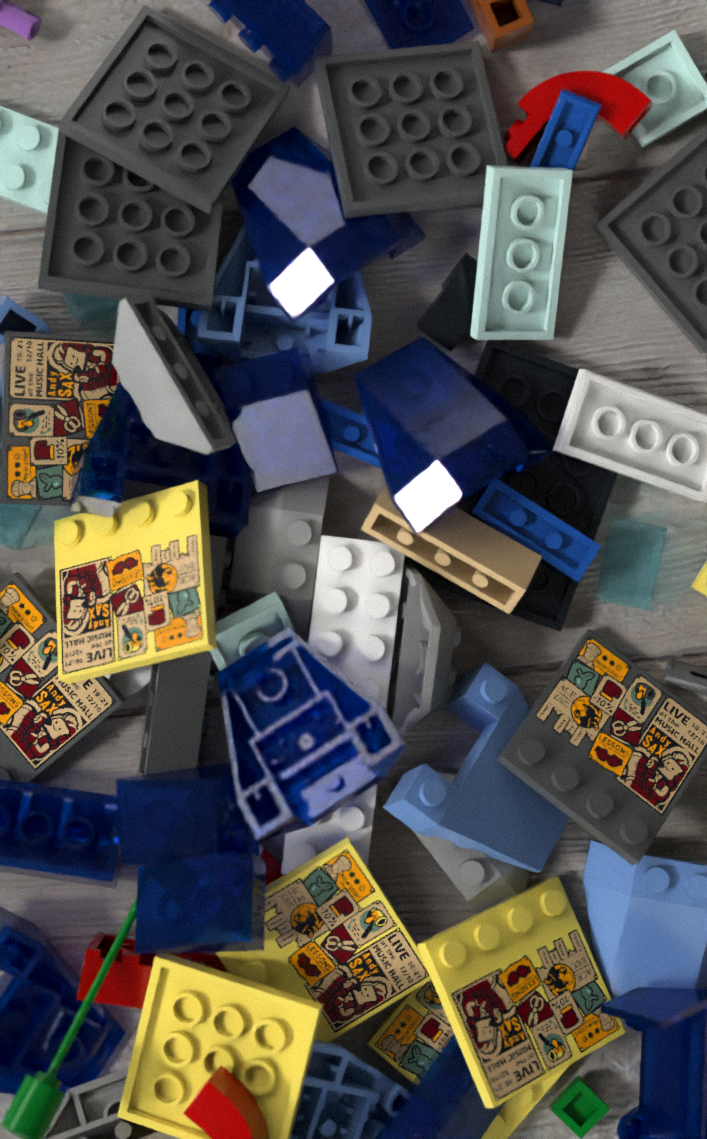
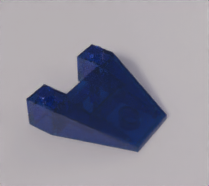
M194 353L226 407L231 423V432L235 436L236 444L220 451L204 454L155 438L151 430L144 424L141 412L130 393L122 386L119 380L73 469L69 511L111 518L123 502L125 479L166 487H175L199 480L207 485L210 535L228 538L236 537L248 525L251 480L222 358ZM210 367L216 368V375Z
M0 906V970L4 971L0 979V1093L16 1095L26 1075L35 1078L38 1071L47 1074L83 1001L76 1000L80 983L79 975L34 923ZM92 1003L55 1076L57 1080L62 1082L59 1090L64 1094L70 1088L95 1080L125 1034L124 1028L102 1003Z

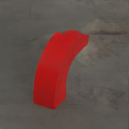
M585 70L554 76L535 86L517 103L521 111L528 117L524 122L518 119L509 128L503 138L507 142L504 146V151L518 164L523 161L543 136L562 88L601 103L602 106L596 119L606 124L624 140L627 139L653 107L652 100L629 82L608 73Z
M222 1065L206 1082L183 1113L208 1134L211 1139H269L267 1125L258 1103L244 1084Z

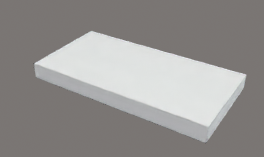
M579 369L553 450L689 499L707 503V414L587 369Z

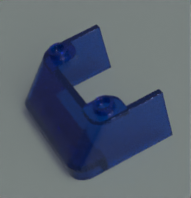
M637 987L602 1003L601 1013L624 1019L629 1029L642 1031L639 1105L621 1117L617 1127L619 1139H707V989Z

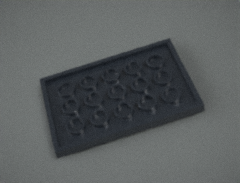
M487 340L448 446V450L478 461L462 501L436 490H432V494L473 516L470 514L493 477H495L594 541L618 473L553 450L579 370L498 340ZM408 557L406 564L413 565L428 584L499 609ZM541 559L527 590L510 614L561 632L579 582L574 581Z

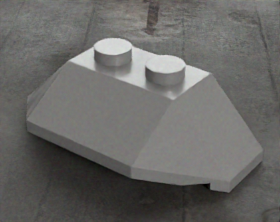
M150 293L125 297L119 302L112 364L120 376L122 386L130 393L141 412L144 424L151 430L155 438L204 454L220 451L236 444L235 436L231 432V423L226 407L183 333L166 313L157 308V301Z
M288 470L241 504L230 590L244 607L276 592L283 603L298 639L308 641L330 475Z
M404 564L384 725L391 739L403 737L446 702L447 689H452L455 682V665L451 663L453 648H458L461 638L460 623H457L456 617L414 566Z
M437 772L450 783L453 782L457 775ZM414 831L477 913L526 890L529 870L491 858L489 854L471 848L464 849L453 845V842L435 836L428 837Z
M129 1067L68 1089L44 1139L180 1138L117 1117Z

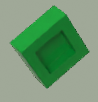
M579 1075L549 1104L551 1111L580 1139L610 1110L609 1105Z

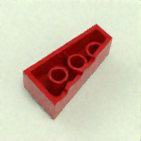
M98 932L86 948L76 1000L84 1001L117 937L116 935ZM126 937L93 1002L143 1009L154 958L160 951L226 973L229 972L215 954Z

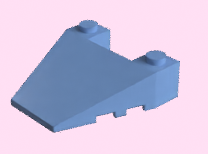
M484 662L462 676L445 704L447 709L480 733L479 738L453 782L450 783L424 763L402 775L383 808L418 834L428 837L435 836L453 842L455 846L464 849L471 848L489 854L491 858L538 873L544 867L570 817L496 761L529 713L530 708L520 688L487 662Z

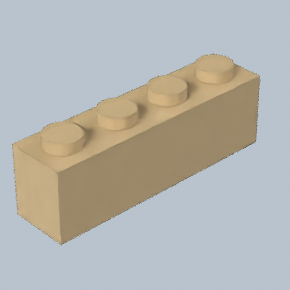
M396 472L392 473L361 527L362 531L508 614L511 613L527 590L542 558L536 552Z

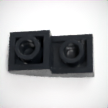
M467 252L441 284L442 291L417 322V329L450 351L453 350L472 322L478 260Z

